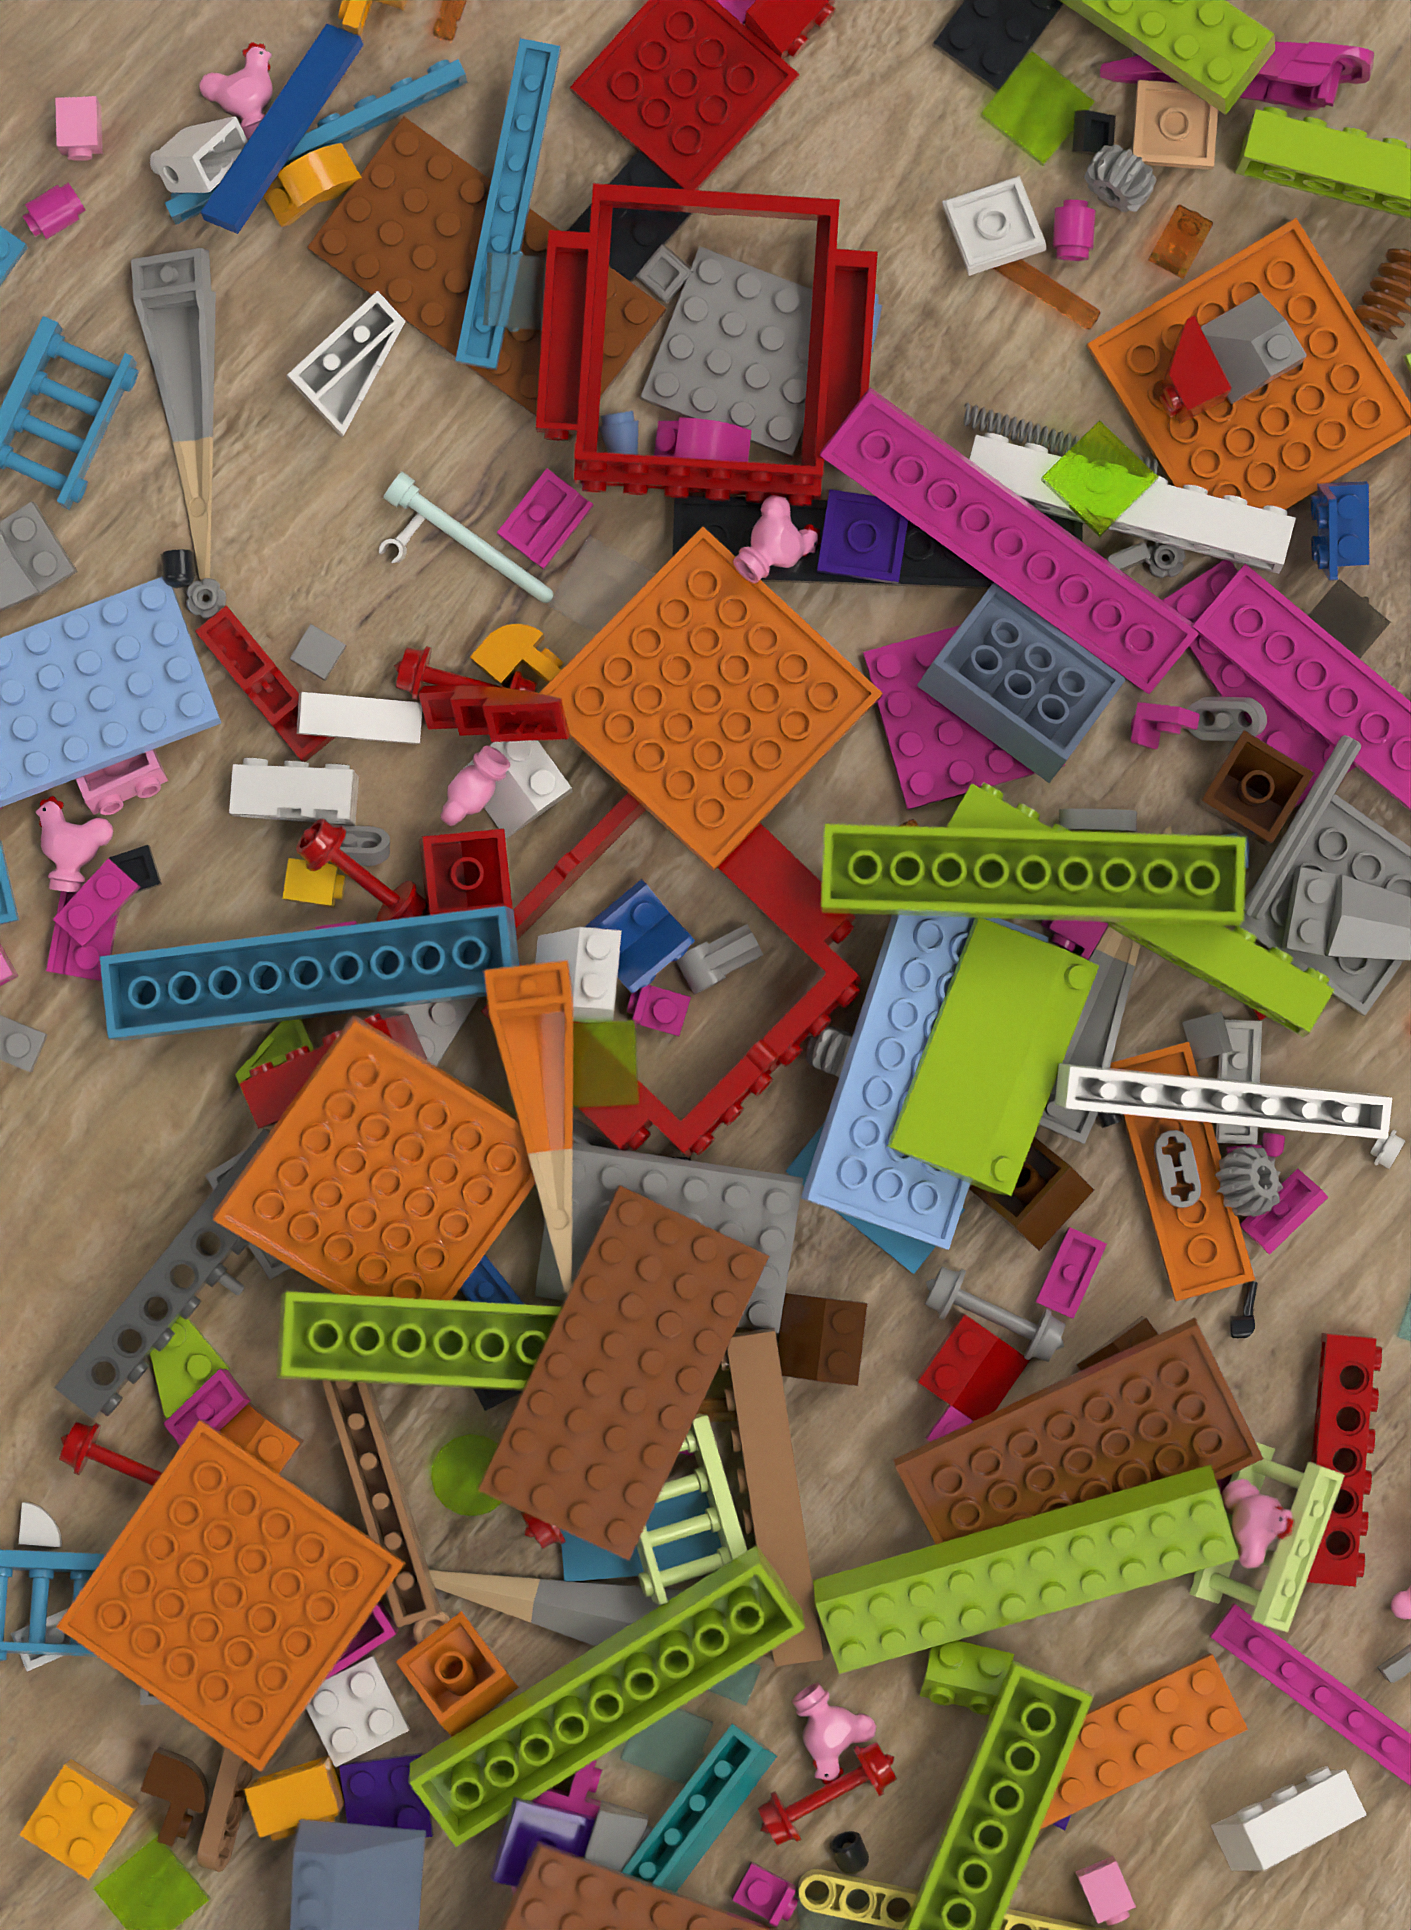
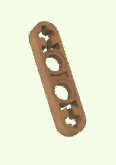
M227 1747L224 1749L197 1854L199 1866L217 1872L223 1871L230 1861L247 1798L244 1789L250 1783L254 1767Z

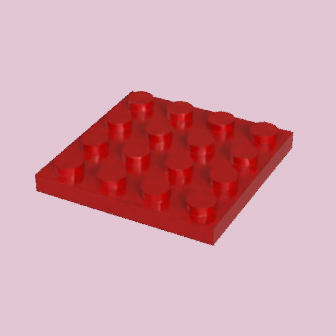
M648 0L570 86V91L682 189L699 190L799 79L800 74L716 0Z

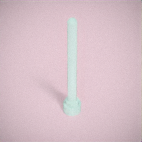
M401 472L390 485L383 498L396 508L399 505L405 509L409 506L540 602L548 603L552 600L553 591L420 495L418 493L420 489L414 485L416 481L407 474Z

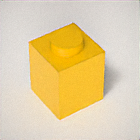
M288 858L282 899L290 902L331 908L335 907L336 899H343L346 875H339L340 869L335 865L326 863L322 868L313 872L306 868V860Z

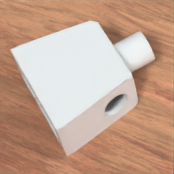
M236 116L186 127L179 131L161 149L151 154L150 165L153 172L161 176L167 190L171 193L210 192L222 181L248 140Z

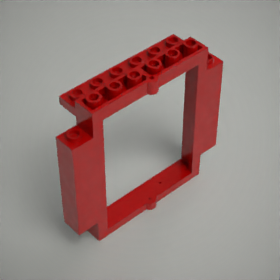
M593 183L590 233L548 230L536 431L544 433V439L553 441H568L569 434L577 435L574 451V484H582V491L593 493H606L607 486L623 487V494L647 495L648 489L664 490L665 497L688 498L689 492L705 493V499L729 501L730 494L746 495V502L763 503L769 496L777 495L787 498L788 503L794 506H811L812 499L820 500L824 471V458L820 456L821 450L867 392L870 382L878 252L837 249L840 199ZM613 208L703 213L714 216L734 215L817 221L801 465L597 452Z
M627 793L570 852L566 853L556 863L554 868L513 909L517 940L646 811L633 796ZM761 823L717 868L826 974L762 1039L750 1048L737 1065L681 1121L579 1021H573V1103L620 1150L627 1151L631 1148L635 1151L641 1147L650 1137L651 1132L648 1129L654 1124L688 1158L694 1152L698 1156L701 1155L714 1142L715 1137L712 1134L722 1123L726 1126L732 1124L744 1111V1107L741 1104L752 1093L757 1097L765 1091L773 1081L770 1075L781 1064L785 1067L790 1065L803 1050L799 1045L810 1034L813 1037H817L823 1032L832 1020L828 1016L839 1005L843 1008L848 1006L861 991L857 987L862 982L860 976L829 947L833 941L836 944L841 943L852 932L854 926L851 923L856 919L855 915L851 913H822V882ZM487 1004L481 1012L492 1022Z

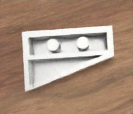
M378 291L286 376L341 437L344 436L406 322Z
M244 758L243 765L233 764L229 814L233 817L315 822L319 819H324L330 824L355 825L359 776L348 765L325 764V768H309V763L284 761V766H268V760Z
M1328 1766L1316 1769L1305 1776L1307 1781L1296 1786L1291 1784L1273 1792L1271 1794L1272 1797L1260 1803L1251 1804L1239 1810L1236 1814L1212 1824V1830L1231 1871H1264L1366 1816L1346 1770H1329Z

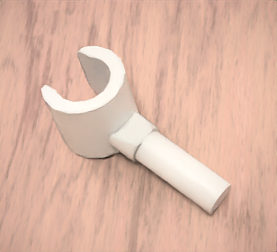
M417 513L395 539H387L381 543L379 553L383 554L387 547L394 543L399 548V554L391 563L401 562L406 556L407 549L405 545L426 518Z

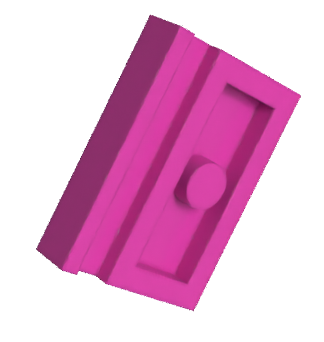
M546 468L497 531V535L536 563L542 570H545L594 507V504Z
M61 891L57 914L76 893ZM119 912L86 948L82 947L55 922L46 971L102 981L100 956L112 955Z

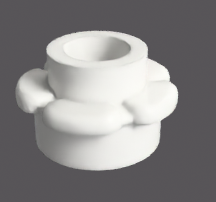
M1392 1130L1388 1139L1378 1138L1370 1152V1154L1377 1157L1374 1161L1375 1165L1379 1163L1390 1169L1405 1143L1404 1139L1395 1135L1396 1130Z

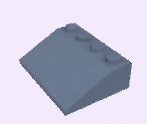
M994 582L932 662L917 686L1050 783L1126 679Z
M300 1819L293 1859L290 1930H419L425 1831Z

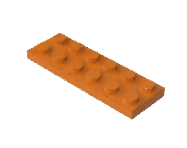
M1189 1042L1115 1061L1110 1065V1068L1199 1077ZM1122 1114L1174 1301L1184 1300L1255 1280L1238 1216L1234 1215L1232 1207L1224 1206V1195L1221 1192H1217L1221 1186L1215 1174L1221 1171L1219 1160L1222 1158L1212 1122ZM1178 1130L1189 1137L1193 1146L1201 1184V1194L1199 1199L1189 1207L1179 1208L1170 1205L1162 1193L1154 1156V1143L1166 1131ZM1169 1137L1168 1145L1162 1147V1153L1172 1157L1174 1167L1180 1166L1178 1153L1184 1151L1183 1143H1176L1174 1137ZM1176 1171L1177 1185L1171 1187V1194L1179 1195L1181 1201L1187 1200V1193L1193 1191V1186L1191 1183H1184L1181 1171Z
M1207 1654L1087 1712L1040 1829L1248 1730L1213 1654Z

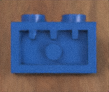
M1367 481L1317 484L1318 496H1311V517L1313 521H1317L1318 536H1312L1311 538L1312 560L1317 561L1318 569H1322L1329 580H1338V566L1369 565V484Z
M642 879L585 926L587 928L621 931L617 978L631 993L649 985L660 970L670 962L680 959L687 952L688 947L695 941Z

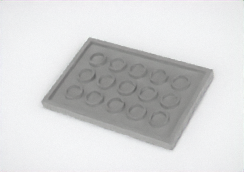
M573 1143L572 1283L616 1188L620 1185L768 1255L769 1259L737 1327L754 1330L774 1328L775 1333H779L803 1178ZM545 1219L535 1296L564 1301L567 1294L564 1292Z

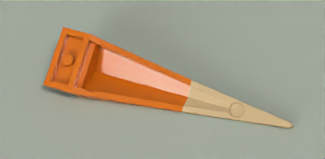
M568 960L484 970L490 1017L533 1170L564 1292L568 1294L572 1285L574 1013Z

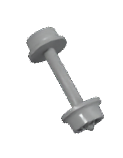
M941 1267L936 1278L926 1282L927 1288L930 1291L925 1305L936 1310L939 1318L942 1320L947 1316L952 1304H955L1030 1339L1024 1354V1358L1028 1360L1036 1357L1049 1362L1055 1350L1064 1347L1061 1337L1066 1324L1054 1318L1051 1314L1052 1311L1047 1308L1037 1325L961 1290L960 1287L966 1274V1270L963 1269L952 1271Z

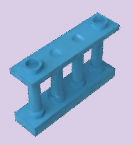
M43 316L0 408V469L5 470L8 467L61 491L57 502L63 508L70 510L72 503H79L86 491L88 481L84 480V477L124 391L130 392L138 378L139 370L135 369L137 362L134 357L127 353L124 354L120 365H117L65 342V337L61 335L63 328L60 324ZM59 356L112 380L103 401H97L48 379V374L44 370L50 357L56 359ZM42 393L95 417L86 438H80L31 416V411L27 407L33 394L39 396ZM25 430L78 454L69 475L65 476L14 453V448L10 444L16 431L22 433Z
M0 1550V1661L7 1660V1653L98 1657L71 1637L70 1645L45 1644L49 1579H54V1572L70 1573V1580H74V1602L106 1554ZM13 1570L29 1571V1578H33L28 1643L4 1642L8 1578L12 1577Z

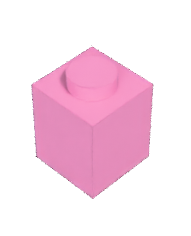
M97 97L55 98L56 142L60 153L68 155L69 160L75 161L92 159V154H103L101 104Z
M1114 1856L1075 1872L1098 1924L1106 1921V1924L1109 1926L1130 1917L1128 1911L1136 1908Z

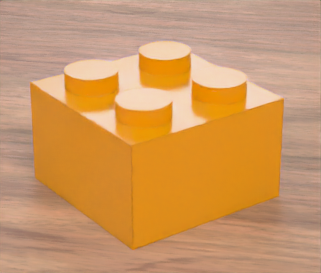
M329 1755L252 1779L244 1789L259 1838L270 1835L272 1841L295 1834V1829L299 1827L300 1819L333 1822L344 1805L343 1792Z
M70 1759L64 1764L19 1835L90 1880L140 1803Z

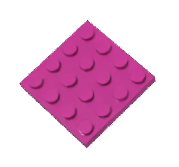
M961 625L863 652L870 681L883 693L882 697L877 701V706L907 810L964 795L971 784L980 788L984 782L993 787L1036 775V773L917 686L932 662Z

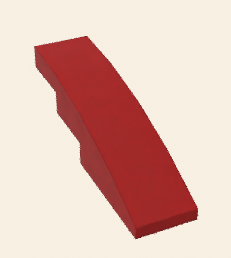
M227 605L195 630L302 762L309 760L335 738L296 734L299 693Z
M466 685L424 686L418 693L428 730L458 728L459 736L490 735L491 742L568 739L570 736L561 698L523 690Z

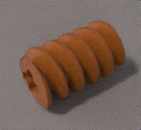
M1392 248L1388 249L1385 254L1386 260L1389 263H1381L1377 269L1381 277H1373L1370 282V287L1373 291H1367L1362 296L1365 305L1357 306L1354 312L1367 329L1384 338L1397 340L1398 338L1390 331L1391 326L1404 328L1406 324L1397 315L1399 312L1411 314V307L1405 302L1407 298L1411 299V251Z

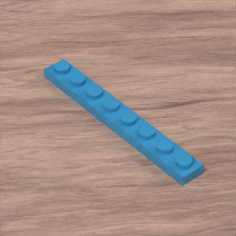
M522 38L519 41L455 360L457 363L497 370L561 53V47L558 45Z
M448 59L439 61L427 69L428 74L414 81L412 77L402 79L390 87V93L380 98H376L375 95L365 97L354 104L355 110L341 117L339 113H334L321 119L317 123L318 128L304 134L282 169L314 150L338 143L343 144L468 83L466 73L459 59L451 63ZM218 185L206 193H172L170 195L172 199L165 202V205L175 224L178 225L200 214Z

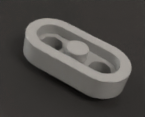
M1203 697L1192 703L1188 710L1200 714L1197 730H1188L1193 736L1201 740L1237 741L1243 730L1256 737L1264 731L1267 724V716L1263 706L1252 698ZM1207 711L1213 713L1215 722L1209 720ZM1244 712L1249 713L1252 723L1246 721Z
M342 825L346 828V835L340 849L352 859L364 866H375L387 860L390 855V837L386 831L372 826Z

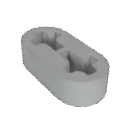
M1060 809L1059 825L1071 832L1132 833L1137 832V811L1119 809Z
M1178 1130L1166 1131L1154 1143V1156L1162 1193L1170 1205L1179 1208L1189 1207L1199 1199L1201 1194V1184L1193 1146L1189 1137ZM1169 1137H1174L1176 1143H1183L1184 1151L1178 1153L1180 1165L1178 1167L1173 1166L1170 1155H1163L1162 1147L1168 1145ZM1176 1171H1181L1184 1183H1191L1193 1186V1191L1187 1193V1200L1181 1201L1179 1195L1171 1194V1187L1177 1185Z

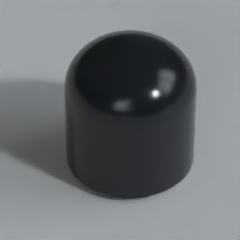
M169 550L161 554L162 577L167 585L172 588H184L194 581V553L191 550Z
M853 1831L844 1832L832 1840L830 1850L838 1868L843 1873L857 1874L866 1868L869 1862V1854L859 1833ZM845 1843H852L850 1846L842 1848Z

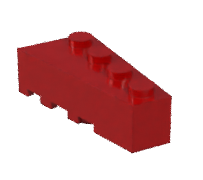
M381 1013L362 1020L427 1060L408 1014L383 1019ZM343 1029L321 1038L324 1046L310 1051L308 1045L285 1054L288 1062L274 1067L271 1061L249 1070L252 1078L239 1083L258 1129L277 1124Z

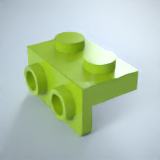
M958 1640L931 1647L920 1696L929 1698L931 1702L938 1705L955 1704L967 1707L976 1714L990 1715L1014 1654Z

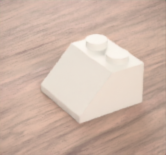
M538 740L493 742L489 745L500 751L510 762V768L506 771L505 779L495 781V792L484 806L498 828H504L506 839L573 792L572 787ZM473 760L465 767L474 765Z
M577 927L538 936L535 964L568 960L574 1001L573 1021L613 1025L621 931Z

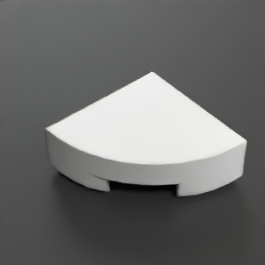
M22 1502L19 1544L61 1547V1533L53 1518L40 1506L29 1502Z

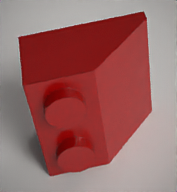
M756 0L746 11L745 26L783 60L788 55L795 58L809 42L806 35L815 25H818L820 28L823 27L836 11V8L833 7L835 0Z
M1195 315L1186 319L1179 332L1161 387L1164 393L1159 395L1168 416L1172 417L1175 415L1179 424L1223 403L1232 390Z
M504 828L422 836L419 839L427 916L501 906L513 909Z
M962 1313L916 1381L965 1416L976 1421L996 1411L1030 1360L1024 1358V1355Z

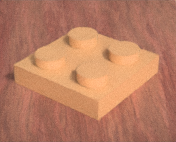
M1138 80L1132 153L1137 157H1142V161L1146 165L1213 170L1218 109L1180 83Z

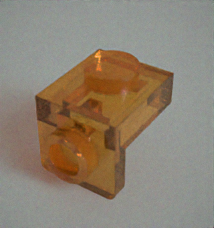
M1177 205L1148 261L1184 279L1211 230L1213 222L1196 211L1182 205Z

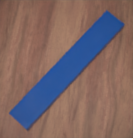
M326 23L202 209L201 215L205 221L236 234L240 232L364 44L361 36Z

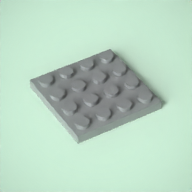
M699 246L691 266L694 272L686 279L640 399L686 418L720 421L752 430L751 443L793 458L804 429L812 289Z
M1334 794L1263 917L1257 920L1244 913V921L1238 927L1257 937L1256 941L1270 950L1273 946L1294 958L1291 965L1305 971L1308 967H1311L1330 978L1327 985L1335 989L1332 995L1362 1016H1365L1404 960L1317 956L1281 948L1294 873L1297 867L1345 875L1411 898V847Z

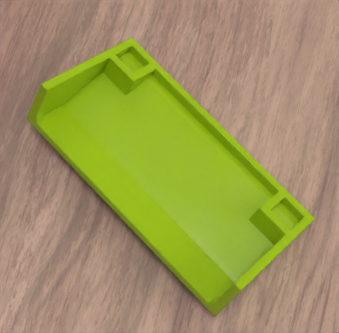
M975 917L887 1147L985 1191L1011 1196L1056 1081L1059 1063H1062L1099 965L1055 945L987 919Z

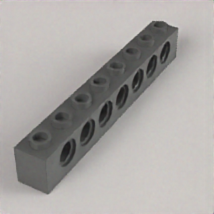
M269 1129L261 1131L54 1387L92 1419L98 1418L102 1413L108 1417L123 1399L118 1394L128 1381L134 1385L148 1369L149 1365L145 1362V1359L155 1348L161 1352L173 1338L175 1332L170 1329L180 1316L185 1320L190 1317L201 1303V1300L196 1296L204 1286L208 1284L212 1288L227 1271L228 1268L223 1263L232 1252L239 1255L250 1243L215 1222L212 1214L271 1131ZM207 1232L215 1233L221 1242L219 1251L213 1256L205 1254L200 1247L201 1237ZM181 1264L190 1266L194 1271V1281L187 1288L180 1287L174 1279V1272ZM155 1296L163 1298L168 1304V1313L162 1320L154 1319L148 1311V1304ZM128 1329L138 1331L142 1337V1345L136 1352L126 1350L122 1344V1336ZM102 1361L110 1362L116 1370V1377L111 1384H103L96 1376V1368Z

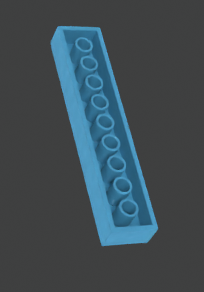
M506 906L100 956L108 1039L117 1041L487 996L484 970L520 966L514 910Z

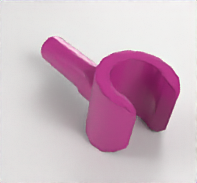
M1263 1133L1262 1145L1227 1147V1154L1233 1152L1234 1149L1246 1146L1247 1148H1264L1267 1156L1278 1157L1283 1153L1285 1137L1279 1134Z

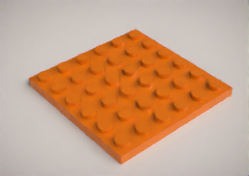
M1297 218L1086 345L1152 455L1157 459L1171 486L1183 488L1184 485H1195L1208 491L1207 495L1221 499L1225 495H1233L1247 500L1248 506L1263 509L1264 506L1270 505L1288 510L1316 493L1317 484L1336 481L1411 435L1410 401ZM1261 292L1286 319L1307 354L1306 358L1297 367L1237 402L1230 404L1226 398L1223 403L1179 424L1175 415L1172 417L1168 416L1159 395L1164 393L1161 389L1179 332L1186 319L1195 315L1200 327Z
M702 527L539 694L561 698L570 732L569 738L706 866L714 871L882 697L883 693L764 582L759 580L757 583H752L746 580L734 566L733 560L736 556Z
M353 1015L212 1215L215 1222L337 1295L451 1301L536 1182L517 1116Z
M199 1420L56 1627L261 1772L406 1562L208 1423Z

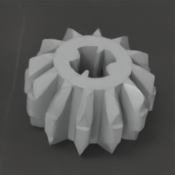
M1115 144L1113 146L1104 145L1092 158L1084 175L1086 182L1089 184V190L1099 196L1098 200H1104L1110 208L1115 206L1121 212H1127L1128 210L1136 212L1140 206H1143L1152 193L1157 180L1152 174L1153 169L1142 161V157L1134 155L1131 149L1126 151Z
M827 1026L817 1037H810L805 1059L815 1068L840 1077L853 1033L833 1026Z
M1244 1146L1234 1149L1225 1158L1219 1160L1221 1171L1216 1173L1215 1176L1220 1181L1221 1187L1217 1192L1223 1193V1204L1225 1207H1232L1234 1215H1252L1253 1217L1263 1215L1266 1211H1270L1274 1205L1280 1203L1278 1192L1284 1188L1278 1180L1281 1171H1276L1274 1167L1275 1157L1267 1156L1264 1148H1247Z

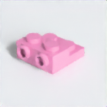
M153 749L79 777L76 781L84 801L93 815L99 812L102 815H111L122 809L123 801L136 795L140 798L154 796L160 791V784L167 782L168 779L156 750Z

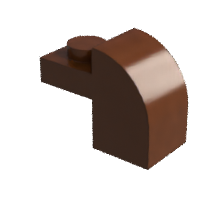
M161 1747L154 1751L140 1791L171 1802L157 1842L173 1847L178 1837L186 1839L194 1816L187 1814L188 1809L201 1814L206 1810L209 1800V1788L202 1770L192 1760Z

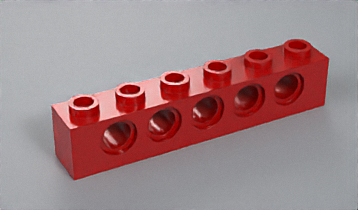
M1322 1333L1311 1463L1343 1474L1344 1478L1340 1489L1347 1491L1350 1502L1348 1507L1341 1512L1331 1511L1306 1581L1308 1583L1356 1587L1357 1577L1363 1578L1365 1553L1359 1552L1360 1536L1367 1535L1369 1522L1368 1512L1362 1511L1363 1496L1370 1495L1372 1486V1471L1366 1470L1367 1453L1373 1454L1375 1448V1429H1369L1370 1412H1377L1379 1402V1389L1373 1387L1374 1371H1380L1382 1364V1347L1376 1346L1377 1338ZM1353 1365L1360 1373V1380L1355 1387L1346 1389L1340 1382V1373L1345 1367ZM1344 1407H1351L1357 1416L1356 1423L1350 1429L1342 1430L1336 1422L1337 1413ZM1348 1448L1352 1452L1353 1463L1347 1470L1338 1471L1333 1465V1456L1339 1449ZM1334 1531H1342L1346 1537V1545L1338 1553H1330L1326 1547V1539Z

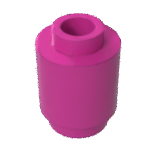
M68 182L62 187H59L57 184L26 203L25 206L29 212L22 217L35 237L43 233L47 240L80 220L78 215L85 212L86 209Z
M1064 200L1062 207L1055 208L1053 248L1056 249L1057 259L1065 261L1089 260V251H1092L1094 246L1096 210L1088 208L1087 201Z

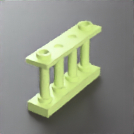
M701 1413L696 1414L679 1451L687 1450L689 1453L694 1452L699 1468L693 1470L694 1474L666 1482L656 1503L699 1490L700 1493L706 1492L710 1508L705 1509V1514L648 1532L645 1526L636 1544L644 1572L638 1574L642 1591L646 1598L651 1596L652 1601L660 1605L668 1602L664 1587L714 1572L747 1551L708 1415ZM707 1530H711L712 1533L718 1532L722 1547L717 1549L716 1554L666 1570H658L652 1550L653 1547Z
M1256 1442L1264 1459L1233 1473L1229 1484L1235 1480L1245 1479L1253 1486H1256L1260 1492L1266 1476L1297 1488L1298 1492L1291 1508L1292 1519H1294L1292 1533L1285 1539H1280L1276 1552L1266 1548L1262 1564L1270 1567L1262 1591L1229 1578L1235 1562L1233 1560L1196 1571L1189 1594L1219 1604L1224 1593L1255 1606L1256 1608L1251 1620L1288 1632L1344 1475L1308 1462L1304 1473L1271 1461L1275 1449ZM1225 1510L1231 1528L1233 1515L1228 1514ZM1234 1538V1542H1235L1236 1549H1237V1552H1238V1550H1239V1545H1238V1543L1236 1542V1540H1235V1538Z

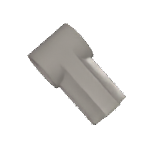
M748 924L710 944L705 942L688 950L676 962L695 995L726 979L725 975L757 960L763 956V953Z

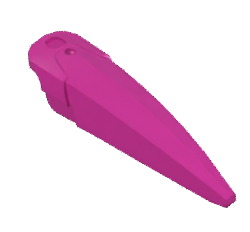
M1311 41L1309 43L1275 42L1274 53L1239 98L1275 105L1281 104L1307 111L1325 108L1326 105L1333 107L1339 84H1364L1370 80L1374 52L1362 47ZM1139 55L1101 64L1100 77L1114 82L1137 84L1138 80L1179 83Z

